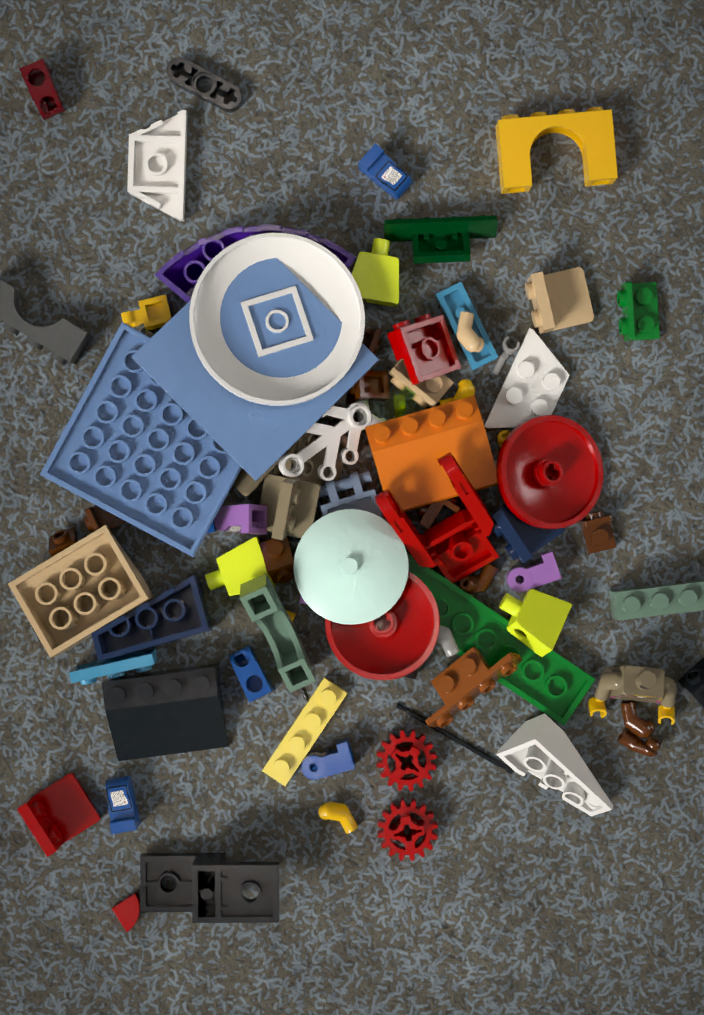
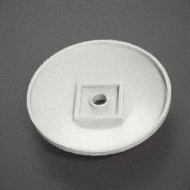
M264 233L241 239L229 245L210 261L194 288L190 304L189 323L193 345L199 359L209 374L221 386L236 396L250 402L269 406H288L317 398L333 388L346 375L361 348L365 329V312L362 296L356 281L336 255L322 245L298 235ZM277 258L342 322L340 336L330 355L316 368L298 376L286 378L270 377L249 369L233 355L222 334L220 309L227 288L244 269L266 259ZM296 286L240 302L258 357L314 340ZM292 293L306 336L262 350L248 306ZM273 310L268 313L266 326L270 331L281 333L288 327L289 318L285 312ZM280 313L285 317L286 324L282 329L276 330L269 325V317L272 314Z

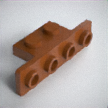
M472 647L430 681L445 705L425 721L426 724L430 727L439 728L449 725L454 720L453 716L456 713L470 708L475 703L474 699L481 693L486 694L494 689L496 686L495 682L502 676L506 677L514 673L518 669L517 664L523 660L521 656L510 652L490 668L479 650Z

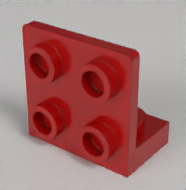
M70 772L32 796L17 808V811L47 857L55 853L63 843L101 819V815L73 772Z

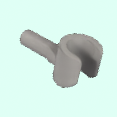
M507 336L501 343L502 352L492 370V373L497 376L509 355L514 354L520 346L518 341L514 349L508 348L506 342L510 336Z

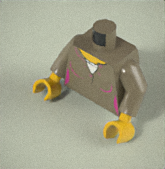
M629 665L609 669L608 672L601 676L594 694L595 697L588 700L590 716L592 717L594 712L599 711L600 717L604 718L607 715L605 701L608 698L661 703L658 706V723L661 724V719L670 718L671 725L675 723L676 683L673 679L664 676V669Z

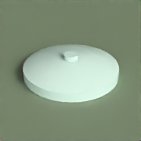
M344 509L321 517L306 530L295 552L294 577L302 598L314 612L327 620L340 624H362L381 617L400 599L408 580L409 559L404 543L387 521L363 510Z

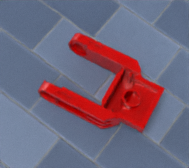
M449 452L437 460L439 465L443 466L453 488L466 506V510L459 511V513L443 520L421 535L388 489L377 494L375 500L381 512L419 566L433 568L436 565L448 581L455 583L499 558V555L487 537L491 534L494 525L491 515L452 453Z

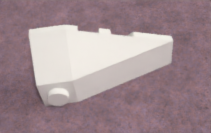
M546 714L525 721L497 751L496 755L515 772L523 777L527 771L541 779L538 784L540 787L546 790L550 787L562 791V799L588 815L594 816L612 810L613 804L565 732Z

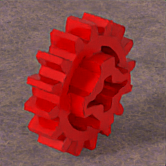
M402 728L399 732L400 736L396 737L391 732L389 733L391 741H381V745L385 749L377 750L376 754L382 760L376 761V766L384 768L380 772V777H389L387 781L388 786L396 782L398 791H401L404 785H408V789L413 791V784L417 783L422 788L424 787L423 778L432 779L429 770H436L437 766L431 760L436 759L437 755L436 752H429L433 748L432 742L424 743L425 734L422 733L417 738L415 737V729H411L409 735H405ZM402 742H411L409 746L399 747L397 745ZM421 749L425 754L424 765L418 760ZM388 755H391V758H393L396 763L393 766L392 770L389 768L387 762ZM411 755L412 763L406 762L402 765L400 756L408 757ZM405 774H415L412 777H403Z
M401 798L399 806H396L394 802H390L391 811L382 810L385 820L378 819L377 826L383 828L377 831L378 838H385L381 842V847H390L388 851L389 856H393L396 852L399 853V861H403L405 855H409L410 860L414 861V854L416 853L422 858L425 857L424 848L432 850L433 844L430 839L435 840L438 837L437 833L432 831L438 828L437 821H430L434 817L433 811L425 813L426 804L423 802L419 807L416 806L415 798H412L410 804H406L404 798ZM409 812L419 815L422 819L416 820ZM400 814V818L397 820V822L389 826L392 819L396 815ZM404 825L410 826L411 834L405 835ZM424 835L423 839L415 845V842L417 841L419 836ZM393 840H399L405 846L398 845Z

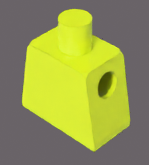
M374 238L371 253L359 252L352 276L360 290L363 302L398 308L399 258L388 256L389 240Z
M258 536L216 558L219 570L205 574L210 590L225 585L229 596L239 595L241 584L267 573ZM268 575L273 587L275 588L276 584L273 583L272 579Z
M534 589L526 591L520 599L506 593L499 605L500 609L512 615L506 628L508 632L541 657L553 650L572 607V604Z

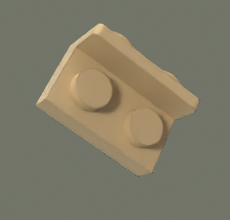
M403 359L399 360L389 372L393 377L390 382L401 391L407 388L414 394L412 400L423 409H426L427 406L430 408L434 407L454 383L447 376L441 375L412 385Z

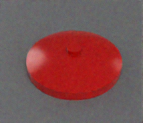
M557 415L531 418L514 428L504 440L496 465L497 484L505 504L521 521L542 529L565 528L582 520L592 510L599 498L603 485L601 454L591 435L575 421Z
M409 572L407 584L400 599L387 613L375 620L352 625L340 624L325 619V630L333 653L350 671L368 679L394 680L411 674L430 657L439 637L440 615L437 603L429 588L417 576Z

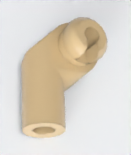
M460 312L456 333L458 341L469 352L482 351L485 344L484 340L478 337L472 330L474 314Z

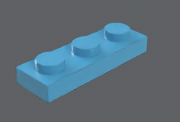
M462 282L437 293L435 297L456 339L460 312L474 314L472 330L478 337L484 340L483 350L480 352H469L458 341L472 371L498 359L499 357Z
M156 649L140 651L107 661H97L75 666L69 672L71 683L80 682L81 685H87L98 681L97 677L108 675V679H113L125 675L124 671L135 669L136 673L150 670L152 665L158 660Z

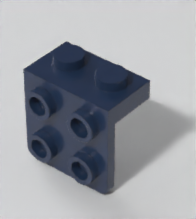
M506 504L490 513L491 519L494 522L492 530L497 537L502 535L508 544L504 548L513 561L518 559L519 562L525 563L533 557L532 553L564 532V528L542 529L526 524L517 518Z

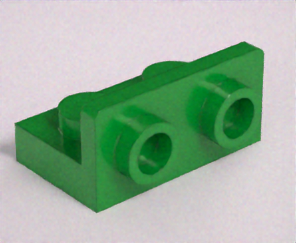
M625 282L621 285V290H617V305L622 307L623 318H619V333L624 335V342L659 339L656 282L634 284L632 282Z

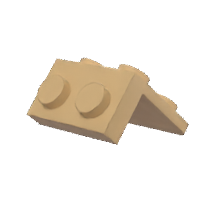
M581 267L543 275L542 271L529 276L527 279L528 283H525V290L528 300L532 299L534 308L531 311L534 327H538L539 334L593 321L594 313L584 270Z

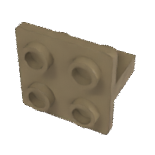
M271 473L267 474L264 478L260 505L267 506V531L272 532L271 538L283 540L288 535L302 538L306 530L315 521L321 489L320 484Z

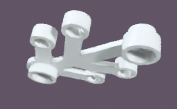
M352 403L347 408L332 406L322 417L328 415L343 420L335 426L315 423L306 433L321 436L296 454L288 453L283 455L279 460L280 472L289 477L299 476L303 472L304 462L326 447L324 463L318 467L317 475L325 481L333 480L337 473L335 464L340 438L347 431H349L347 447L341 450L339 458L342 463L353 465L358 461L359 454L357 449L360 433L371 422L370 409L363 403ZM356 411L360 414V419L357 422L353 419V414ZM348 451L352 452V459L350 461L346 460V453ZM288 460L293 462V467L290 470H287L285 466ZM326 467L330 469L328 477H325L323 474Z

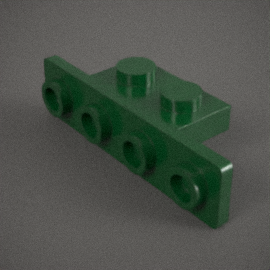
M496 215L385 220L384 239L390 242L412 241L414 264L470 262L469 239L495 238L498 217Z

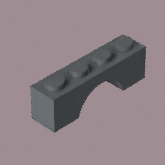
M0 279V319L5 322L3 328L18 336L19 332H22L29 337L26 342L39 350H42L43 347L48 348L53 352L50 357L63 365H66L68 361L76 364L93 336L64 318L53 325L45 327L30 324L21 310V292Z

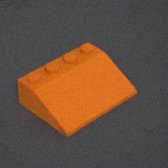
M475 395L365 427L382 490L388 489L403 511L459 496L453 488L443 466H440L437 460L449 452L452 453L476 491L498 485L496 466Z

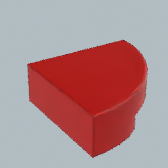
M137 891L112 907V911L126 932L135 925L140 914V897Z

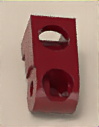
M43 59L19 68L32 100L35 102L43 120L65 112L49 66Z

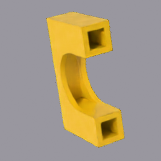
M591 107L586 112L575 113L574 109L559 111L555 115H547L546 112H535L530 114V117L519 118L517 114L503 116L502 119L497 121L495 129L501 194L530 191L532 187L531 145L541 136L551 133H559L570 137L580 148L585 187L613 184L618 178L612 109L603 110V107Z

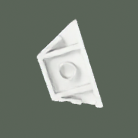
M181 110L177 112L178 115L165 121L159 120L151 124L147 129H140L129 134L127 191L132 196L179 221H185L188 113L186 110Z
M531 328L526 333L484 424L487 429L516 428L519 424L531 418L552 415L570 376Z

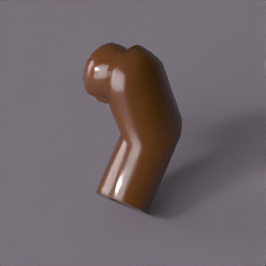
M490 563L486 564L480 574L463 577L459 583L460 589L468 594L486 591L499 569Z
M635 701L621 702L625 728L640 738H648L655 731L654 724L637 716Z
M625 729L622 730L617 738V742L628 749L648 757L656 756L658 754L657 751L661 748V743L654 737H649L644 742Z

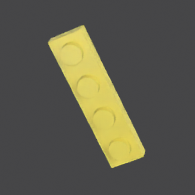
M324 677L262 771L286 786L348 692Z

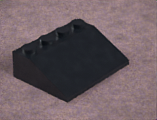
M218 663L126 675L113 679L107 678L101 682L105 712L118 761L229 747Z

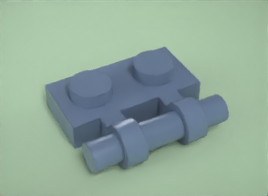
M358 471L349 474L350 477L334 481V479L325 481V485L321 486L319 498L329 495L331 503L320 506L323 516L339 510L357 509L383 517V513L375 500L376 490L372 489L366 492L363 490L362 484L372 482L370 471L360 474ZM350 488L354 489L355 495L344 499L339 498L338 492Z

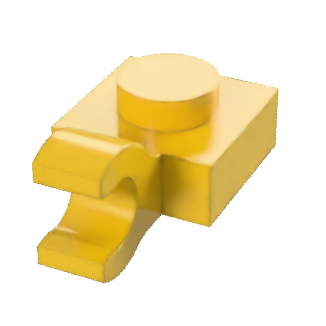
M166 294L138 301L140 309L121 313L122 321L125 324L134 328L144 323L146 331L163 327L172 318Z

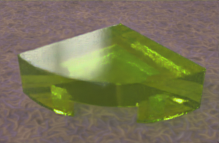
M393 395L395 418L405 416V396Z

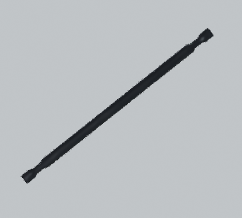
M397 703L395 706L427 725L425 722L427 719L416 712L405 708L400 703ZM430 727L492 764L505 769L506 772L513 773L512 768L503 765L497 759L447 730L439 727Z

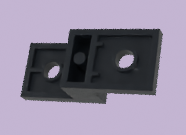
M142 853L140 855L141 912H192V923H279V862H226L225 853ZM172 876L175 878L177 886L173 889L165 888L162 884V878ZM252 885L257 888L258 896L254 899H248L243 895L242 889L245 886Z

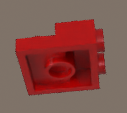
M430 313L415 318V323L411 325L409 320L393 325L394 331L387 334L396 361L404 360L412 385L461 369L443 315L432 318Z

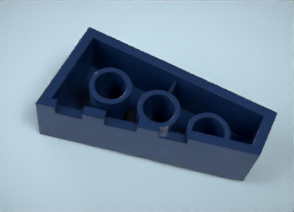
M191 576L151 601L140 605L130 613L91 633L98 661H107L213 631L199 576Z

